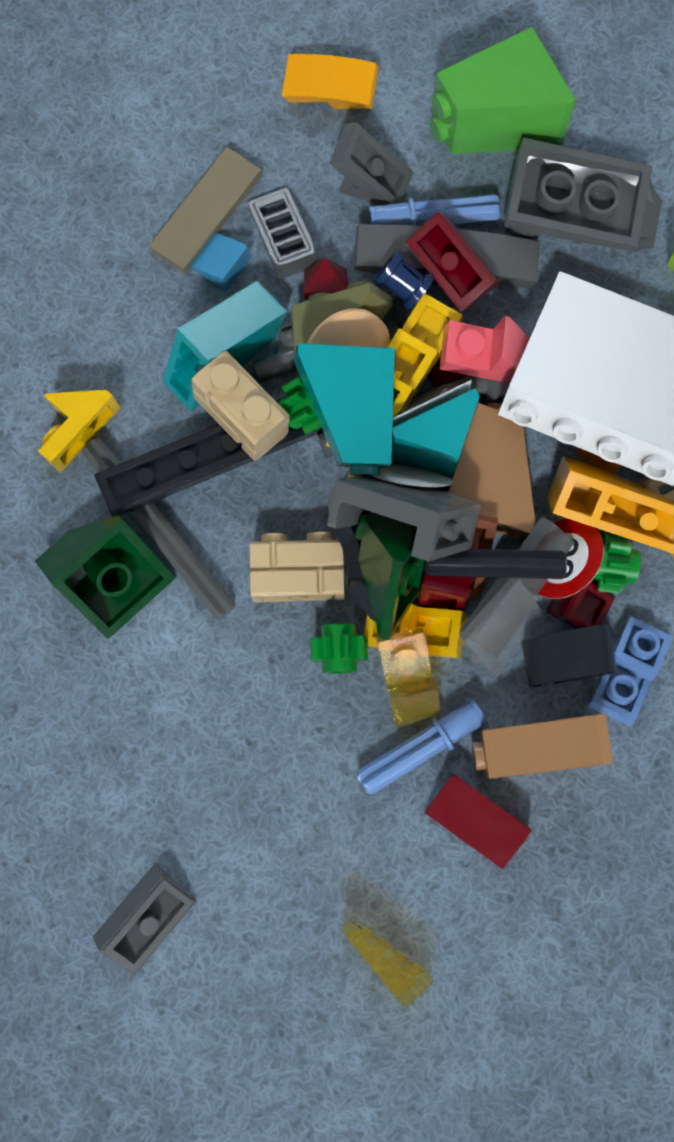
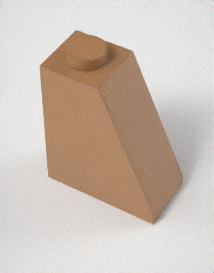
M478 403L452 479L453 483L450 485L448 493L482 503L479 515L498 518L497 533L525 541L536 526L524 427L498 415L502 404L489 403L486 406Z
M606 713L482 730L478 733L479 741L472 742L475 770H484L485 779L614 764Z

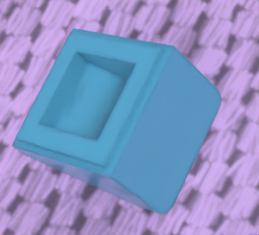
M215 233L191 264L190 268L226 292L251 259L250 250L242 242Z

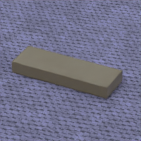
M226 147L149 244L151 252L186 275L190 270L191 264L214 234L219 233L261 179V169Z

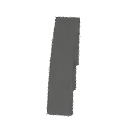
M359 224L356 227L354 270L377 274L389 257L397 249H400L404 252V259L422 275L428 274L433 278L405 243L421 226ZM458 229L501 283L528 289L538 283L540 241L497 233ZM435 279L432 282V284H438Z

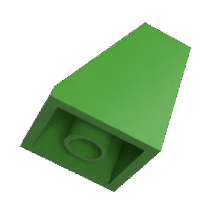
M530 27L437 72L434 94L431 95L433 110L432 117L429 118V125L438 143L445 142L451 154L519 150L523 138L561 146L563 145L576 99L533 27Z

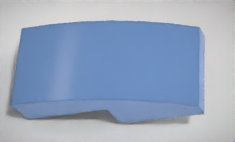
M630 616L613 648L618 672L600 676L587 706L602 714L606 713V716L630 727L636 721L651 681L659 673L673 636Z

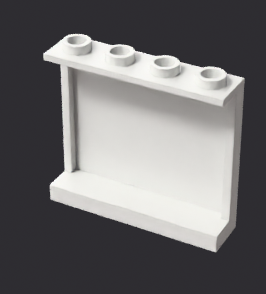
M559 271L509 385L498 415L512 420L520 426L529 427L556 438L564 444H570L598 455L606 461L615 462L645 474L650 479L662 481L673 486L674 316Z

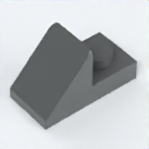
M357 122L344 125L329 163L344 175L338 192L378 205L402 203L413 174L405 164Z

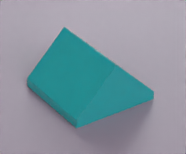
M476 388L393 427L392 461L410 467L434 471L453 479L480 396Z

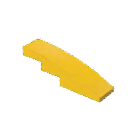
M426 293L416 304L403 328L397 330L387 347L395 348L393 418L405 412L441 356L445 325L449 320L457 322L463 320L462 314Z

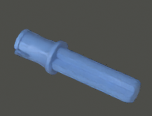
M497 194L414 202L413 197L408 198L407 203L379 206L369 205L370 224L423 226L432 216L441 211L449 217L454 225L495 221L500 216V200Z
M471 697L466 703L439 720H436L435 717L431 718V725L359 769L356 774L364 790L368 794L376 793L447 747L452 751L454 749L452 744L479 727L488 724L486 717L475 700Z

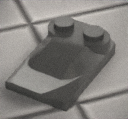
M523 138L512 174L504 216V227H507L513 235L519 238L531 239L542 234L636 252L640 249L654 248L662 201L656 194L651 182V165Z

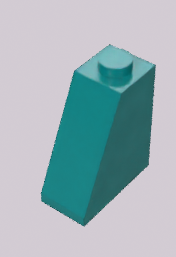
M258 281L252 283L177 328L162 382L192 412L200 405L193 397L191 379L195 374L224 351H227L243 367L277 337L278 330L283 323L287 311L281 306L278 299L269 294Z
M298 343L294 351V362L337 466L350 467L349 475L378 476V468H386L391 465L395 348Z

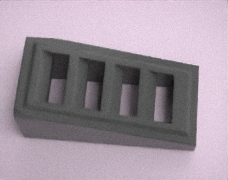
M288 187L247 202L278 281L303 272L318 262V254ZM282 201L286 207L265 216L260 211V209ZM288 216L290 217L291 221L268 229L267 224ZM295 230V235L274 242L273 237ZM298 243L302 246V248L283 255L279 253L280 250Z

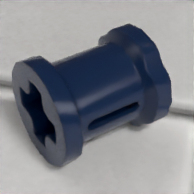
M397 249L378 271L373 282L377 285L384 284L403 300L402 305L410 310L425 294L434 279L428 274L422 275L404 259V252Z

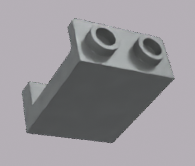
M363 475L335 481V486L331 490L327 502L329 510L327 525L335 529L357 525L365 512L369 514L374 512L416 526L417 531L411 556L430 562L471 549L482 503L431 487L403 485Z

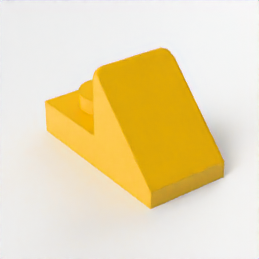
M107 390L48 393L44 395L49 404L67 419L62 425L57 424L46 433L42 441L43 445L38 450L60 473L121 408L114 396Z

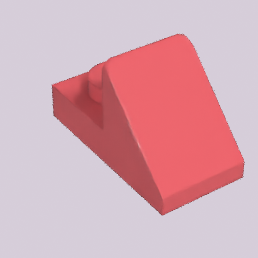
M504 316L494 329L449 320L443 331L440 370L510 384L530 338L509 316Z

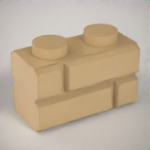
M227 351L219 354L191 379L194 399L237 443L242 442V449L254 461L259 460L288 434L289 414Z
M330 532L308 533L306 535L307 540L288 541L287 534L267 533L261 535V542H250V595L253 602L345 600L344 552L339 540H334V534Z

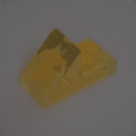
M418 628L394 633L389 641L376 637L394 726L400 727L423 722L433 717L436 719L440 718L439 691L433 678L423 629Z

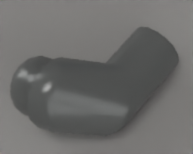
M293 322L285 323L279 328L278 335L280 336V341L274 354L252 361L259 382L296 368L294 362Z

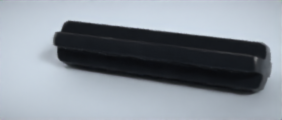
M469 549L430 562L424 560L425 572L429 576L563 579L567 573L566 552L562 550Z

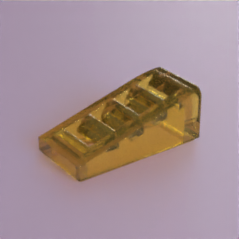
M349 918L342 924L343 934L402 1006L405 1005L407 1007L434 983V979L428 970L357 920Z

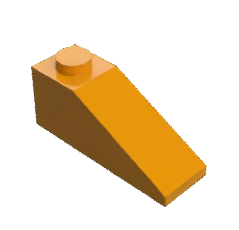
M563 456L546 497L553 514L674 554V500L604 469Z

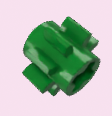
M298 376L283 385L282 389L287 396L280 400L279 405L289 414L288 425L294 429L302 427L305 434L320 429L321 425L301 377Z
M605 534L602 563L593 578V582L598 583L597 591L620 594L621 587L626 588L627 583L634 584L637 581L641 567V555L639 550L632 549V545L627 544V538Z
M354 624L321 626V638H310L311 660L315 663L322 662L323 674L357 673V661L368 660L367 638L365 636H356V625Z

